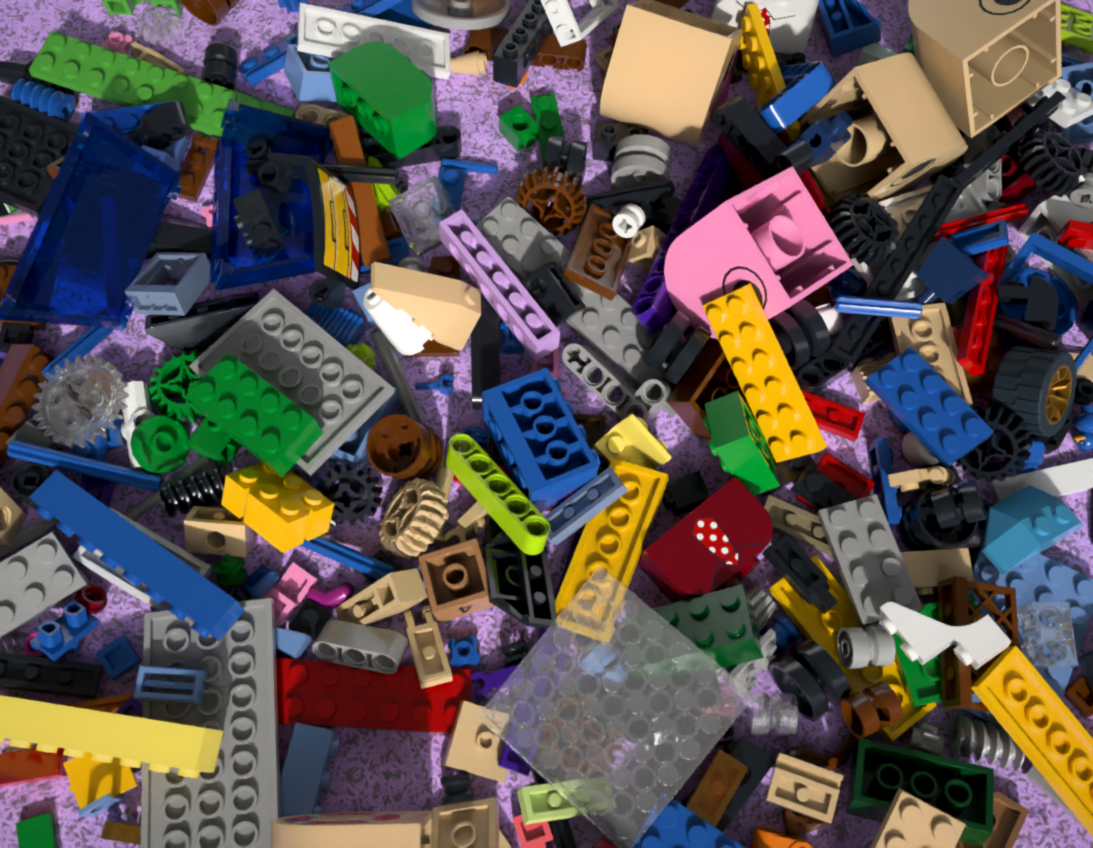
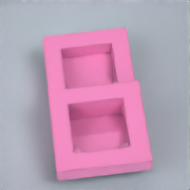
M292 562L275 587H271L262 598H272L274 600L275 627L281 628L307 597L310 588L319 581L318 578Z

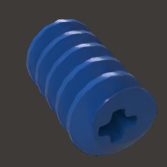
M25 78L15 83L11 93L13 101L64 122H67L75 111L76 103L73 95L65 94L59 90L56 91L51 87L47 88L45 85L37 84L34 81H27Z

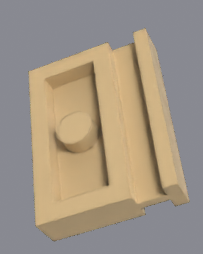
M778 753L765 800L823 822L832 823L840 792L839 788L844 775Z

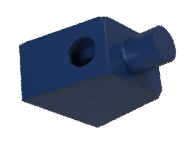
M841 111L837 116L834 115L818 120L788 145L787 148L799 140L805 141L809 144L814 154L813 161L807 169L825 163L851 138V133L847 128L852 125V118L846 112Z
M942 236L917 272L916 276L926 286L915 298L922 305L932 304L938 297L944 302L952 304L985 280L990 274L955 243Z

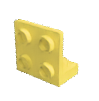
M633 414L615 424L592 446L608 465H610L612 458L654 469L672 458L668 453L665 443L658 438L655 439L648 431L645 421L638 416L635 417Z

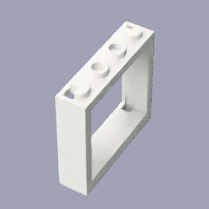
M541 0V3L562 47L582 40L620 6L618 1L608 0L610 6H605L603 0H589L593 10L578 23L567 0Z

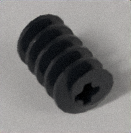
M213 465V475H209L205 469H201L200 479L192 472L189 475L188 483L181 476L178 477V486L174 487L170 480L166 481V490L159 489L166 513L170 518H175L178 510L181 514H187L189 512V505L191 508L193 506H201L202 502L207 507L211 506L212 497L216 502H222L225 479L217 465Z

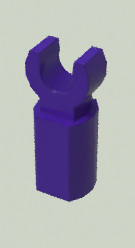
M521 661L493 669L490 674L475 672L470 676L472 681L480 679L485 683L483 689L475 691V697H484L493 688H496L498 691L525 683L527 680Z

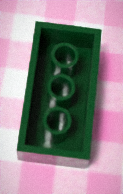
M743 584L623 616L628 670L639 686L709 672L764 658L753 607Z
M858 739L852 751L846 814L883 822L900 788L965 823L966 825L958 841L982 846L993 834L994 768L868 739Z

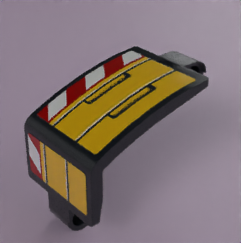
M268 153L267 159L270 162L263 164L258 171V179L262 185L275 193L283 194L290 189L293 176L295 175L310 188L313 213L314 268L316 272L328 277L329 280L321 279L315 281L309 289V297L313 303L329 310H335L343 302L346 287L353 291L359 288L361 241L353 191L349 185L308 156ZM328 290L327 296L323 299L325 292Z

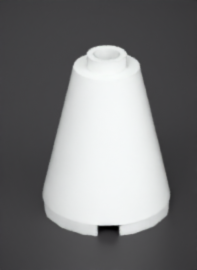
M371 288L366 291L363 301L364 307L396 351L403 355H413L424 349L422 345L428 339L430 341L433 340L431 337L432 332L423 325L420 327L416 326L412 322L413 317L404 310H396L374 293Z

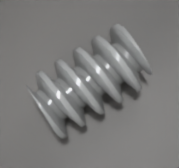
M961 716L952 728L949 739V752L951 755H956L959 747H961L963 758H969L972 751H974V759L977 762H981L986 754L989 765H994L999 758L1001 768H1008L1011 761L1014 771H1018L1021 768L1025 754L1002 726L997 727L990 722L984 724L979 719L972 721L967 716Z

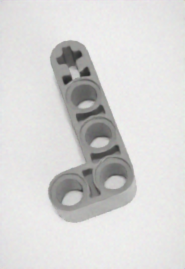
M572 343L563 350L562 359L565 365L622 420L633 414L635 407L640 406L643 410V417L641 419L648 425L667 405L666 400L673 391L669 382L660 379H650L643 383L636 391L588 345ZM580 357L584 362H580L577 360ZM600 368L603 376L601 381L596 382L594 372ZM657 384L662 389V395L658 400L652 396V389ZM617 387H620L623 392L620 401H616L613 395Z

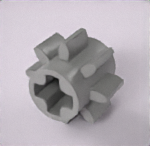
M924 722L922 724L918 723L917 728L911 726L906 731L903 748L941 756L944 739L936 736L937 727Z

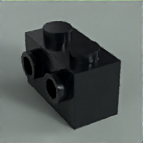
M259 189L233 199L239 214L234 216L240 232H247L243 236L250 250L255 248L260 258L286 248Z

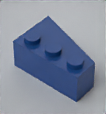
M819 0L816 15L832 58L881 41V21L877 17L873 18L863 3L860 4L857 0Z

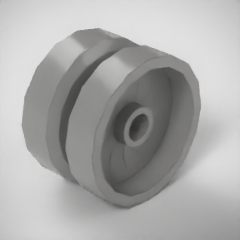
M632 135L619 141L615 148L614 166L611 174V183L615 190L668 181L672 161V150L669 145L663 140L650 135Z

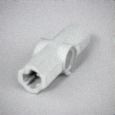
M132 381L119 386L124 416L121 433L127 440L131 469L146 471L134 458L130 442L132 432L136 428L135 422L140 423L146 418L155 415L151 412L147 383Z

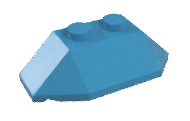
M1029 485L987 510L985 541L983 542L982 552L1000 573L1004 575L1080 530L1084 525L1060 498Z

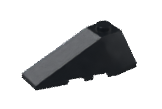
M135 212L121 220L118 245L127 259H152L157 252L206 253L208 259L236 258L238 234L219 228H210L205 224L163 212Z

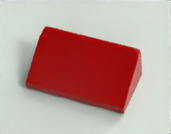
M58 747L57 753L37 751L36 748L0 754V788L67 777L63 764L67 762V756L63 755L65 748Z

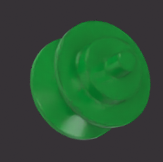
M229 554L224 555V558L214 565V572L219 574L217 576V583L221 586H232V588H235L244 581L248 575L247 570L243 568L245 564L242 557L230 556Z

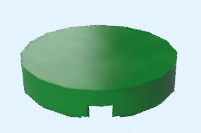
M166 415L151 416L138 423L132 432L130 442L132 454L138 464L147 471L157 474L175 471L185 463L187 453L190 452V446L187 443L189 441L187 431L180 422L174 421Z

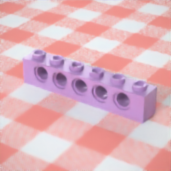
M461 209L439 222L441 242L477 288L480 289L481 293L534 361L537 362L559 347L560 331L465 212Z

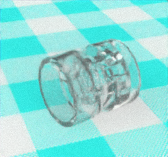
M747 693L745 715L748 734L767 735L770 730H773L775 735L794 736L796 734L798 707L794 694L774 693L773 697L770 698L767 693Z

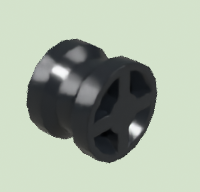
M457 774L440 778V784L444 787L445 792L442 798L443 806L475 801L474 794L470 791V784L473 781L472 774Z

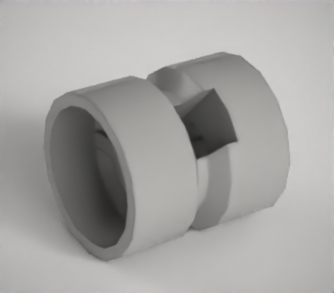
M882 625L866 626L864 629L861 627H845L838 631L836 640L837 653L845 669H859L867 665L870 667H885L893 664L896 654L894 637Z

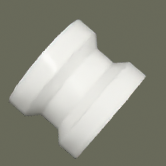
M626 204L614 217L612 226L621 237L631 238L644 224L645 214L639 206Z

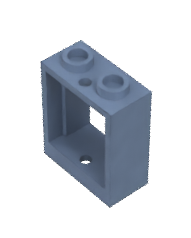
M157 252L128 286L125 293L135 314L185 316L213 279L214 273L206 253ZM169 279H181L176 286L165 285Z

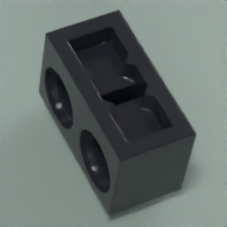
M556 261L543 264L520 282L556 328L586 308ZM540 279L545 282L546 291L541 289ZM556 302L561 305L562 314H559L556 311Z

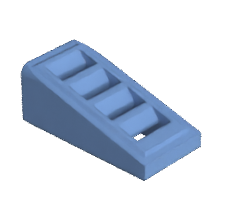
M275 627L276 650L292 659H303L313 642L310 635Z

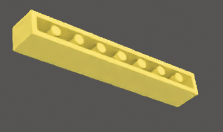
M0 695V744H3L5 738L11 739L9 746L30 749L31 743H36L37 751L57 753L58 747L65 748L63 755L84 758L85 753L88 752L93 753L91 760L112 763L113 757L121 758L119 765L140 768L141 763L146 762L150 763L148 770L169 773L170 767L179 768V776L199 778L200 772L214 773L223 731Z

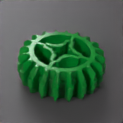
M184 349L179 357L172 353V360L169 362L162 359L163 368H154L157 376L150 378L152 387L148 388L152 396L151 402L158 408V412L161 415L169 416L168 418L174 421L177 419L183 425L188 419L192 424L196 425L198 416L203 420L205 419V416L185 396L187 394L186 390L189 392L201 380L198 375H194L189 367L201 355L196 349L191 355ZM169 397L183 398L186 403H175L169 400Z

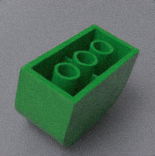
M383 42L364 43L328 63L337 104L348 114L353 115L356 121L397 160L423 146L435 136L438 126L432 83L422 69L419 70L406 55L403 56L393 46Z

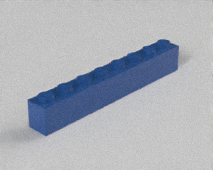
M55 470L29 497L38 505L34 510L48 522L53 518L59 523L56 527L69 538L74 534L80 538L77 543L89 553L93 554L95 550L100 552L102 556L99 559L112 570H115L117 567L124 570L125 572L121 576L135 587L140 583L147 587L144 593L158 604L164 600L171 605L167 610L180 621H183L186 617L194 622L191 628L203 638L207 639L211 635L220 641L245 612L237 600L59 471Z

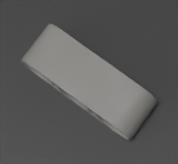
M990 125L973 138L966 134L964 135V140L968 145L967 150L964 152L965 168L973 163L971 161L972 158L981 149L984 148L987 151L994 145L992 141L1000 134L999 128L996 125ZM1001 159L971 183L983 203L995 202L1001 197Z
M331 619L325 623L312 645V650L318 658L324 661L392 674L397 671L409 643L404 635L396 631Z

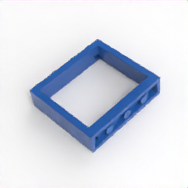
M1033 232L1002 274L1000 284L1007 285L1008 282H1013L1033 253L1092 285L1093 263ZM992 329L993 332L1002 336L1000 340L1008 346L1022 345L1021 339ZM1093 336L1074 360L1077 373L1093 352Z

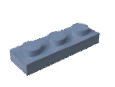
M611 466L544 516L550 523L551 528L548 537L556 546L628 492L624 483Z

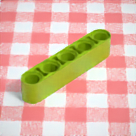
M466 434L453 435L448 444L446 455L447 467L521 551L528 555L540 554L544 550L551 529L548 520L472 437Z

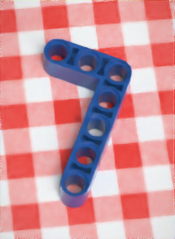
M822 61L779 67L786 87L758 111L775 134L786 129L837 85Z

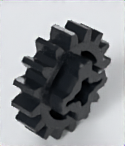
M345 461L341 468L338 464H334L330 471L326 470L321 477L322 479L317 485V488L320 490L319 492L334 503L331 518L335 515L338 516L339 524H342L345 519H349L352 526L355 525L357 518L362 523H365L369 516L373 517L375 515L377 507L382 502V498L379 496L383 488L375 486L379 480L378 476L371 478L369 476L370 468H367L365 471L360 470L361 464L359 462L356 463L354 468L350 467L348 461ZM340 479V482L336 483L335 486L332 487V483L335 480ZM365 500H368V502L364 506L359 508V504H362L365 502Z

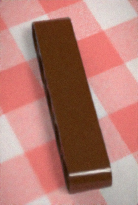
M489 27L469 30L465 54L479 50L480 53H486L487 61H493V54L507 35L509 29ZM550 34L531 66H553L554 69L569 70L570 68L581 71L585 66L587 43L582 39L561 47L556 35Z

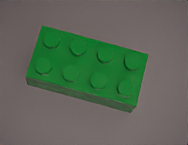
M229 352L185 395L200 413L281 478L323 434V431L312 416Z

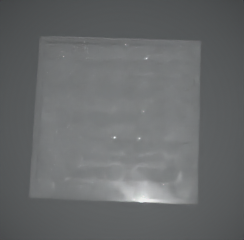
M599 565L477 717L618 848H633L754 698L755 694L605 568Z

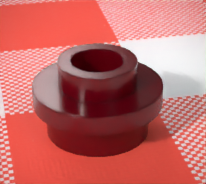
M87 585L76 593L74 601L83 605L88 614H97L106 607L107 595L100 586Z

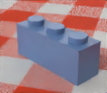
M295 723L280 778L281 817L323 813L324 806H320L319 803L322 792L327 793L330 788L332 773L328 772L331 759L337 758L341 740L336 739L338 733L334 730Z

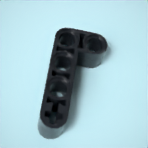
M735 96L713 111V120L717 127L764 180L792 166L800 178L812 163L814 154L809 144L799 140L787 148L742 97Z

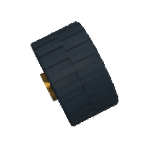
M1020 344L1015 347L1013 346L1004 355L995 374L991 399L994 412H997L999 407H1004V415L1008 416L1011 412H1015L1016 416L1013 419L1015 422L1024 420L1025 424L1021 430H1030L1031 434L1043 437L1055 435L1067 420L1075 396L1077 370L1072 355L1060 350L1054 351Z

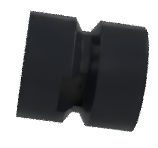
M221 43L208 45L204 52V67L201 80L233 90L238 63L237 52L232 47Z
M27 462L20 465L14 471L10 482L11 489L19 498L36 509L38 505L29 497L53 472L43 464Z
M976 481L958 484L956 490L946 487L931 491L933 508L941 529L959 526L961 520L973 523L987 519L982 496ZM960 502L964 503V505H961V506L959 507L958 503H960Z

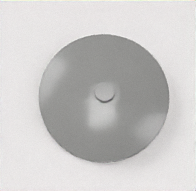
M411 0V7L420 19L430 24L448 29L478 30L493 27L505 21L510 12V0Z

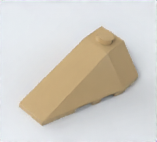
M378 262L371 264V290L396 310L402 309L413 317L412 322L418 327L423 325L432 332L431 337L438 343L458 351L463 349L481 316L480 289L457 279Z

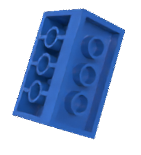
M547 367L482 392V420L513 483L540 512L563 503L597 477L600 465L595 449H590L586 442L587 435L581 424L577 425L573 418L574 411L569 400L564 401L560 393L561 386L557 377H552Z

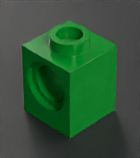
M520 104L499 116V132L517 152L524 147L530 148L535 144L538 139V124Z

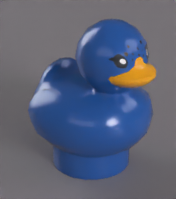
M1081 405V413L1073 421L1074 427L1080 430V433L1075 435L1073 439H1075L1078 448L1087 451L1093 449V406Z

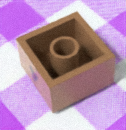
M477 538L418 556L431 610L439 623L495 606L489 602L484 554Z

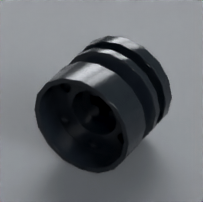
M938 485L929 488L902 507V518L897 524V532L903 544L910 551L954 549L967 543L975 535L979 524L978 521L968 523L965 520H961L959 526L941 529L932 504L931 491L946 487L956 490L955 487ZM962 502L958 503L959 507H960L961 505H964V503H962Z

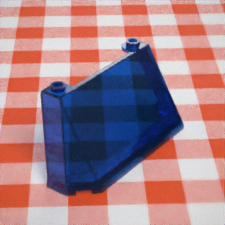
M229 99L221 120L220 127L223 130L220 135V144L217 143L215 151L209 282L214 284V289L225 290L314 273L316 271L314 268L313 213L309 186L305 185V182L301 179L293 178L292 185L287 192L283 194L273 192L259 182L258 176L249 175L245 171L246 161L250 159L246 155L245 149L252 140L262 138L273 150V153L308 156L317 163L324 164L327 154L330 155L333 150L330 129L325 125L240 104ZM257 189L260 190L286 248L260 258L255 248L249 249L243 236L247 232L241 233L234 219V216L239 214L233 199Z
M86 112L76 131L81 137L75 135L64 156L1 299L0 320L117 328L122 322L127 323L134 307L129 306L131 299L127 297L125 290L140 272L166 205L171 199L176 200L182 189V185L178 184L181 174L99 120L93 114Z

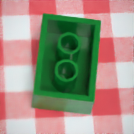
M735 391L705 403L707 416L703 417V421L708 433L712 435V438L708 439V443L713 455H719L724 472H730L731 479L736 476L753 496L779 487L780 484L770 448L740 393Z

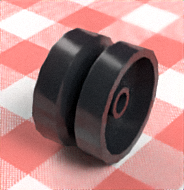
M551 135L546 147L542 170L546 165L550 171H553L558 166L560 173L568 170V177L573 178L577 176V184H582L587 164L588 142L573 140L567 155H565V138Z
M801 299L791 307L768 319L792 371L807 364L809 359L817 358L830 348L828 328L816 308L806 300Z
M680 311L675 314L668 325L666 324L651 344L652 348L643 361L652 369L657 370L660 369L667 358L672 360L664 371V377L675 385L712 335L711 332L700 325L694 328L688 338L683 336L691 325V319Z
M802 639L790 649L791 656L783 654L769 665V672L779 690L798 713L812 722L818 720L829 711V703L835 705L850 694L849 682L840 666L822 646L812 639Z

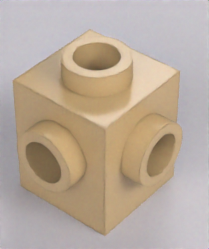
M653 225L637 231L631 240L632 246L628 261L643 271L649 272L666 238V234Z

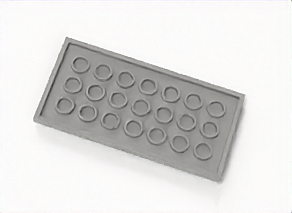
M272 598L238 602L245 612L220 641L211 635L207 639L200 636L191 628L194 622L187 617L180 621L168 610L144 613L143 665L207 671V678H204L203 684L205 688L204 692L202 691L201 698H203L201 705L143 700V718L223 731L214 773L200 772L199 778L179 776V768L170 767L169 773L148 770L150 763L142 762L141 848H270L271 821L281 818L275 607ZM146 674L145 679L195 683L196 678ZM143 687V692L190 696L193 694V691Z

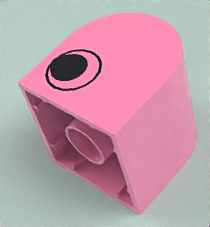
M792 166L725 201L679 235L673 241L666 254L664 277L669 297L675 309L691 319V327L695 328L701 325L712 333L711 338L718 339L702 305L751 283L767 319H770L853 266V263Z

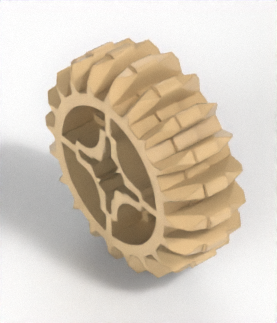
M415 478L413 481L409 480L405 486H401L399 492L393 495V500L388 504L387 511L383 513L384 519L380 523L382 529L379 532L381 544L384 545V549L388 550L389 553L397 557L411 559L412 557H418L421 551L425 552L429 543H434V537L440 533L439 528L444 523L443 516L447 513L445 507L448 502L445 499V492L437 487V484L429 480Z

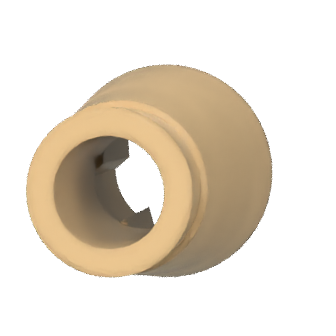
M477 50L451 58V72L475 76L487 73L486 53H480Z

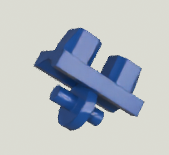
M71 601L63 607V615L55 621L46 620L37 627L38 635L30 640L31 647L44 652L53 661L57 660L65 652L74 654L80 649L78 642L99 625L98 618L88 614L83 605L76 601Z

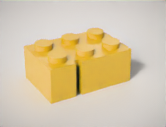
M263 462L226 475L221 503L222 506L239 519L244 517L243 522L282 553L303 544L304 539L310 541L327 533L334 508V503L292 471L289 470L281 478Z

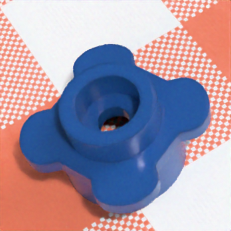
M468 635L465 639L458 640L452 638L449 640L447 646L452 653L450 663L453 668L459 669L462 665H477L480 662L481 656L477 653L476 649L478 640L474 635ZM462 649H466L467 653L462 654Z

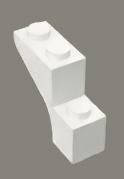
M887 602L880 607V615L882 617L879 621L890 635L896 633L903 642L900 647L905 655L912 662L917 659L921 665H924L954 644L956 646L954 652L962 663L966 666L971 664L977 670L1005 650L1011 643V640L989 615L970 625L949 626L894 602Z

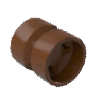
M882 681L863 689L862 693L856 692L843 698L839 704L845 724L860 739L879 731L880 727L885 728L902 720L903 717L902 706L896 693L888 684Z

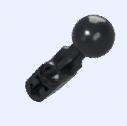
M177 101L168 102L141 117L139 120L140 126L132 131L128 138L122 142L115 139L101 141L94 151V159L97 165L104 171L119 173L127 168L130 162V155L140 152L142 145L161 150L191 133V126L184 104Z

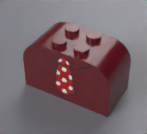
M735 476L647 547L643 552L639 567L672 603L730 588L738 581L736 577L740 581L743 580L760 562L758 556L770 542L773 533L771 517L762 504Z

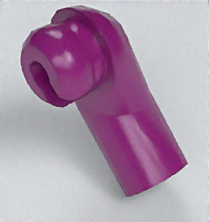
M345 581L327 591L313 585L308 592L307 598L329 609H335L352 598L354 586L350 582Z

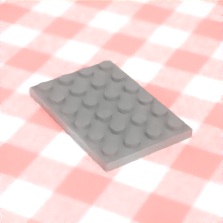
M272 289L189 365L192 371L202 379L229 352L312 416L323 431V434L296 462L310 476L395 393L394 388L275 289Z

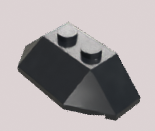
M259 291L251 292L250 294H234L194 303L185 316L147 315L145 332L147 335L182 351L183 349L186 351L203 350L214 344L260 301Z
M502 530L483 549L489 602L526 626L557 629L559 625L546 544L540 554L528 555L521 551Z

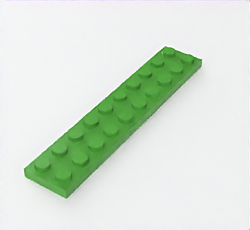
M55 31L50 32L29 68L32 77L123 107L181 100L185 106L191 129L245 147L252 140L262 138L273 150V153L279 152L295 117L294 110Z

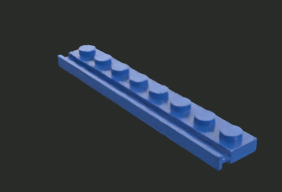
M350 0L349 5L344 8L333 10L373 18L403 0ZM298 32L287 35L285 41L278 45H269L263 50L264 53L257 57L251 56L243 60L242 65L237 67L242 78L253 86L283 69L288 44H297Z

